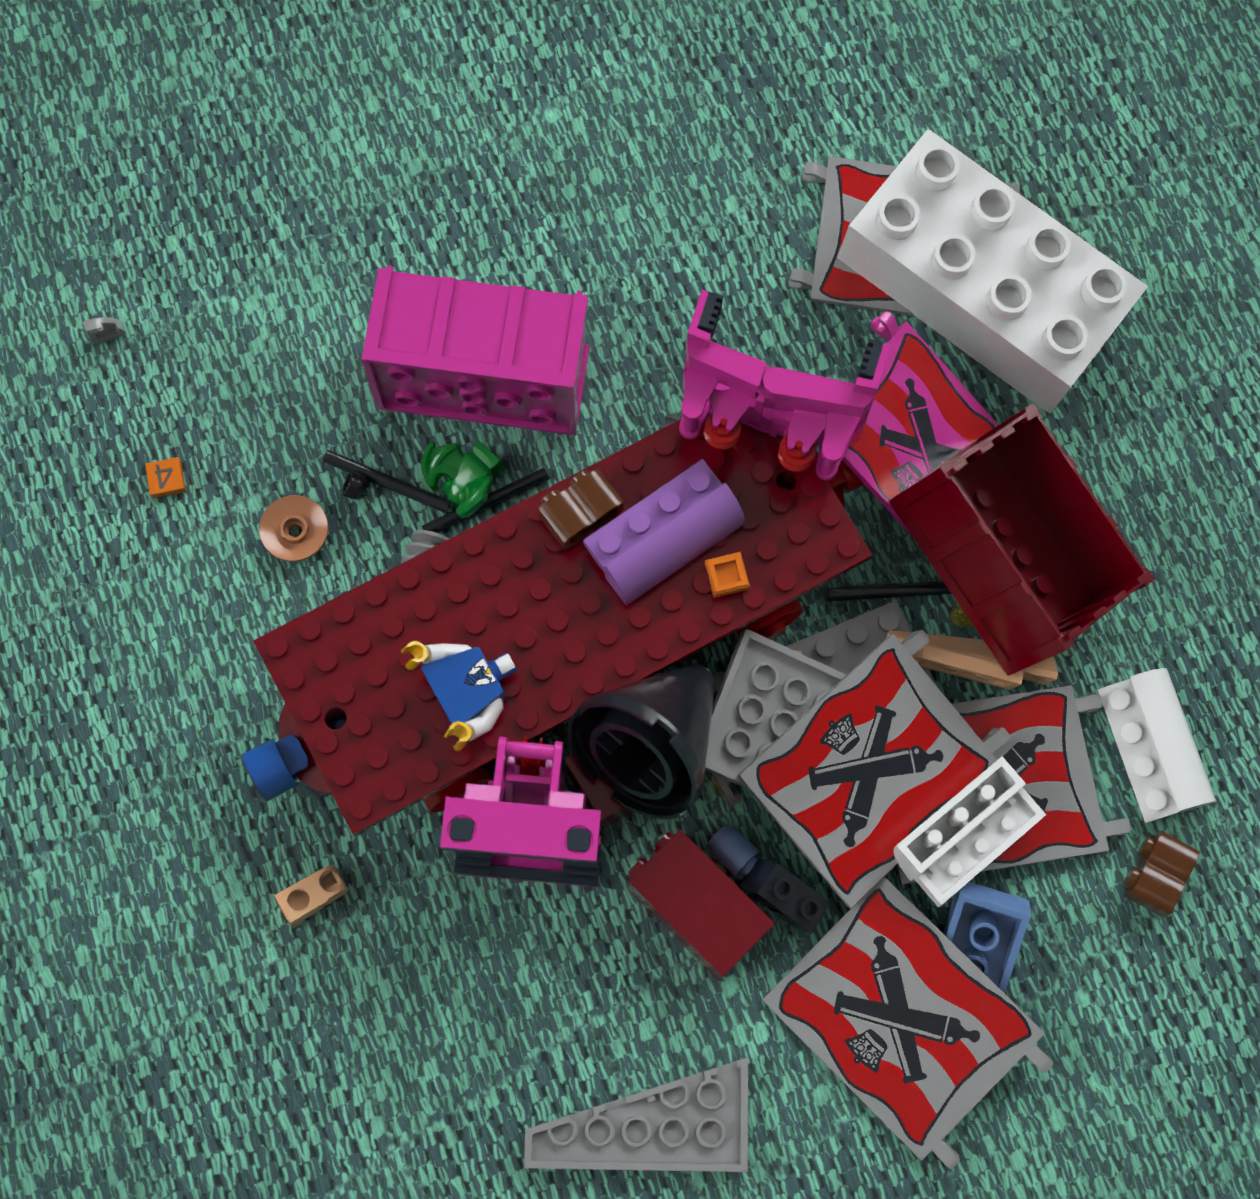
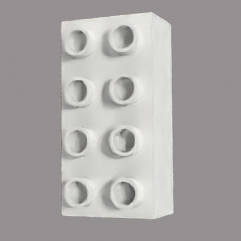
M929 129L851 222L837 257L914 313L913 315L1048 413L1054 410L1148 287Z

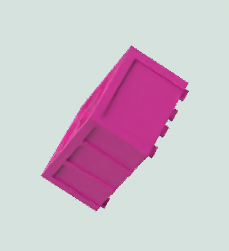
M387 265V269L378 268L361 358L377 408L380 410L576 436L589 356L585 324L588 295H582V291L578 290L577 294L570 295L525 289V287L513 285L509 287L457 280L445 276L434 277L396 272L393 266Z

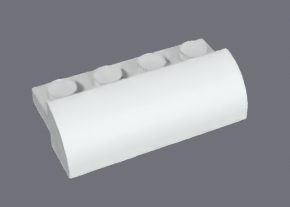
M1167 668L1130 676V679L1098 689L1145 823L1216 802Z
M1000 757L894 847L895 858L904 874L910 881L914 879L937 907L945 903L1046 816L1043 810L1023 789L1026 783L1003 757Z

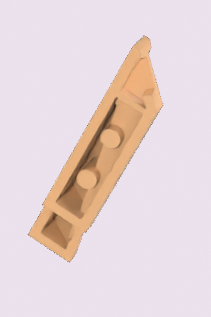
M890 630L887 633V637L894 634L902 643L912 632ZM927 634L930 638L929 642L912 655L920 667L1008 690L1021 685L1022 680L1045 685L1057 680L1058 677L1054 656L1008 676L983 639Z

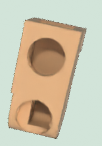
M329 865L275 894L274 897L293 929L303 923L306 918L323 909L324 906L343 896L349 889L335 866Z

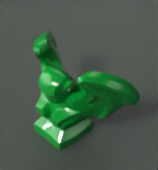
M431 441L427 445L421 460L423 477L432 490H437L438 482L442 476L450 478L444 484L442 490L446 491V495L451 502L459 505L456 513L460 518H466L475 513L487 500V491L493 482V477H502L506 473L501 461L480 441L474 445L473 452L463 454L461 453L460 444L453 443L436 447L435 442Z

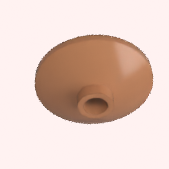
M300 495L285 496L274 501L264 511L259 524L260 539L266 550L274 557L288 562L302 561L315 555L324 545L328 535V520L323 509L314 500ZM294 527L302 529L301 534L297 537L290 536V530Z

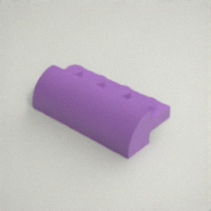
M702 459L584 539L583 544L604 571L607 581L627 606L743 526L745 518L737 499L726 483L722 484Z

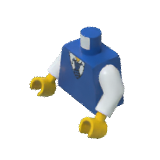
M412 641L401 650V653L409 652L415 657V659H411L405 664L407 669L412 670L421 663L426 664L421 667L423 674L451 723L444 737L447 738L450 735H455L460 739L453 747L456 751L462 750L468 741L492 729L503 710V701L506 699L499 682L517 672L507 652L487 662L479 647L471 648L464 644L441 643L423 645L418 641Z

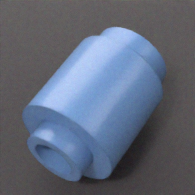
M728 824L719 829L707 843L712 849L711 854L734 877L739 876L741 873L747 877L760 854V851L737 828L732 829Z

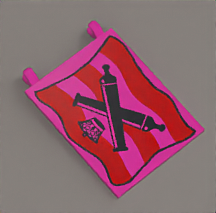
M886 311L880 317H875L870 324L871 329L879 336L887 339L886 344L891 345L884 371L859 441L856 440L848 447L842 460L908 531L888 501L998 426V424L908 322H903L898 328L895 317Z

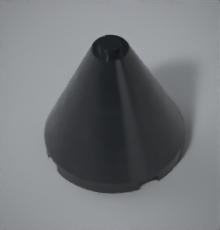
M688 664L591 696L583 701L570 717L567 734L573 755L589 779L594 782L599 776L607 785L615 790L610 796L611 799L638 814L656 819H673L682 816L686 809L692 807L698 800L703 789L715 691V680L712 673L703 665Z

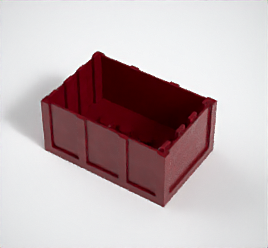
M1034 402L969 444L888 501L1008 676L1068 650L1075 644L1073 640L1131 593L1155 580L1148 568L1142 566L1118 531V525L1111 514L1107 515L1076 470L1078 466L1071 456L1067 457L1040 417L1041 412Z

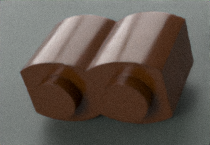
M599 468L591 472L584 470L578 473L570 481L571 486L561 492L554 490L547 494L540 502L541 506L538 508L539 517L563 550L580 542L592 531L611 521L624 509V501Z
M1160 831L1154 834L1153 837L1148 835L1145 838L1138 854L1143 856L1139 867L1133 866L1130 869L1123 885L1128 887L1124 897L1161 917L1170 915L1176 906L1185 883L1197 862L1200 851Z

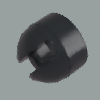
M351 470L345 479L342 496L356 500L367 496V488L370 487L367 477Z

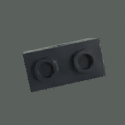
M758 858L740 886V889L790 926L809 933L813 932L830 905L828 900L780 864Z

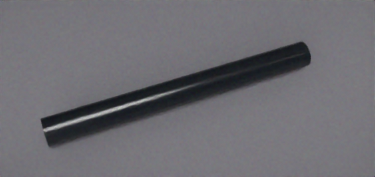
M327 450L323 457L324 463L348 473L351 470L361 473L367 477L368 481L443 513L447 514L451 506L450 500L331 450Z
M543 467L489 493L484 504L469 517L460 518L455 509L421 527L423 530L439 533L549 480V476Z
M943 581L827 588L828 602L951 594Z

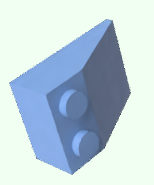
M968 882L954 894L943 934L1004 993L1031 917L1029 900Z

